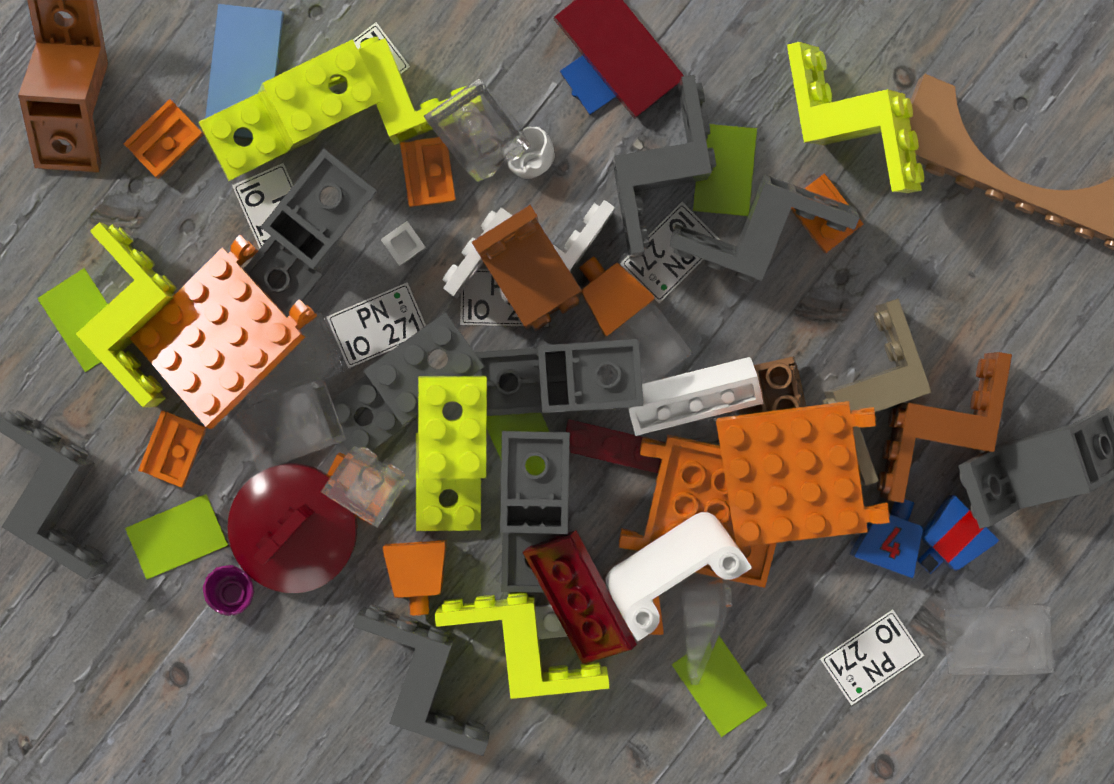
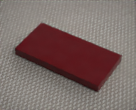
M574 0L554 16V21L634 119L676 87L681 77L684 76L623 0Z
M577 530L529 546L523 551L527 562L582 664L630 651L637 645Z

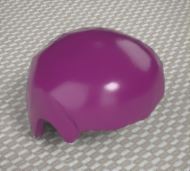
M234 565L216 567L207 575L203 585L204 598L208 606L225 616H234L242 613L251 605L255 593L252 579L246 572Z

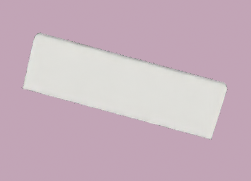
M747 357L642 384L644 406L628 407L635 436L764 403L756 370L751 358Z

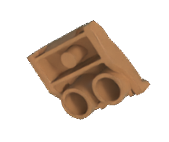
M795 357L754 365L764 404L740 409L738 413L739 415L806 407Z

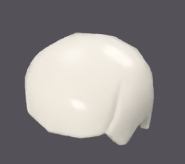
M524 128L523 137L518 141H511L510 154L507 158L509 169L523 179H531L543 174L549 169L555 158L553 143L547 133L541 128Z

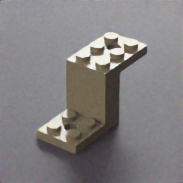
M899 298L876 305L877 312L873 314L878 330L885 332L888 343L884 344L887 357L890 362L895 361L896 367L825 391L826 399L822 400V404L849 401L851 411L874 407L875 412L931 393ZM854 426L861 484L867 486L879 481L860 427Z

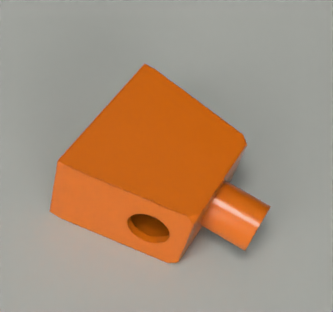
M593 256L579 267L590 281V284L582 289L581 294L605 337L655 299L651 292L618 263L605 270L595 256Z
M447 540L393 543L383 546L394 597H409L410 615L429 614L428 596L440 595L442 592Z

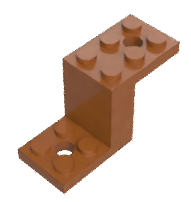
M27 0L36 44L18 97L34 167L38 169L99 172L102 162L93 112L108 66V59L97 0ZM59 11L67 12L72 18H64ZM58 139L65 140L70 145H64Z
M531 205L472 241L477 253L526 330L533 327L536 332L551 322L550 315L557 310L564 314L579 304L578 297L581 296L582 290L538 222V216Z
M1002 352L985 353L984 359H979L976 369V377L980 378L978 390L973 391L970 408L974 409L973 414L913 403L897 404L896 408L891 409L888 426L893 427L891 439L885 441L882 454L883 459H887L884 472L880 471L878 476L879 482H877V490L881 491V498L904 503L916 439L981 451H995L1012 354Z

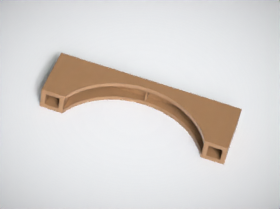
M924 74L918 80L910 99L913 117L909 118L911 131L914 130L918 138L919 148L915 150L916 160L926 165V171L941 177L944 176V173L955 177V183L962 187L973 189L976 186L986 191L985 196L993 200L1003 202L1004 199L1012 201L1016 203L1015 208L1028 214H1033L1034 211L1046 216L1044 219L1046 222L1059 227H1063L1064 224L1076 228L1075 234L1087 239H1093L1095 236L1105 241L1104 246L1114 250V176L1096 186L1077 190H1052L1021 182L992 164L971 140L959 113L955 86L927 74Z

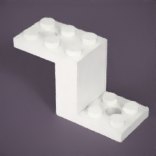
M605 200L600 206L596 203L592 205L583 218V222L587 225L581 233L575 230L565 243L566 254L554 246L570 273L614 213L615 207ZM500 208L497 213L491 211L481 225L482 230H484L481 235L512 215L503 208ZM474 237L471 238L462 251L465 258L459 266L453 264L442 279L446 283L443 289L456 299H458L483 264V260L472 244V241L475 240Z

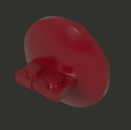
M281 464L256 474L239 490L233 500L228 516V539L238 564L254 581L278 592L303 593L327 584L346 566L356 544L357 519L349 496L342 486L330 475L308 465Z

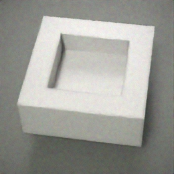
M408 221L381 239L400 267L426 249Z
M550 604L535 606L539 639L567 637Z

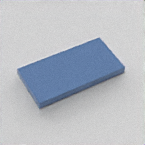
M218 4L205 118L257 94L263 82L277 76L284 17L283 11ZM238 129L234 133V137L253 139L251 132L247 129Z

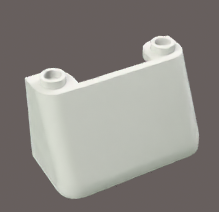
M708 512L695 514L614 566L607 573L606 587L637 641L652 633L659 624L660 615L653 603V599L708 564L719 577L732 580L752 568L734 540L713 514Z

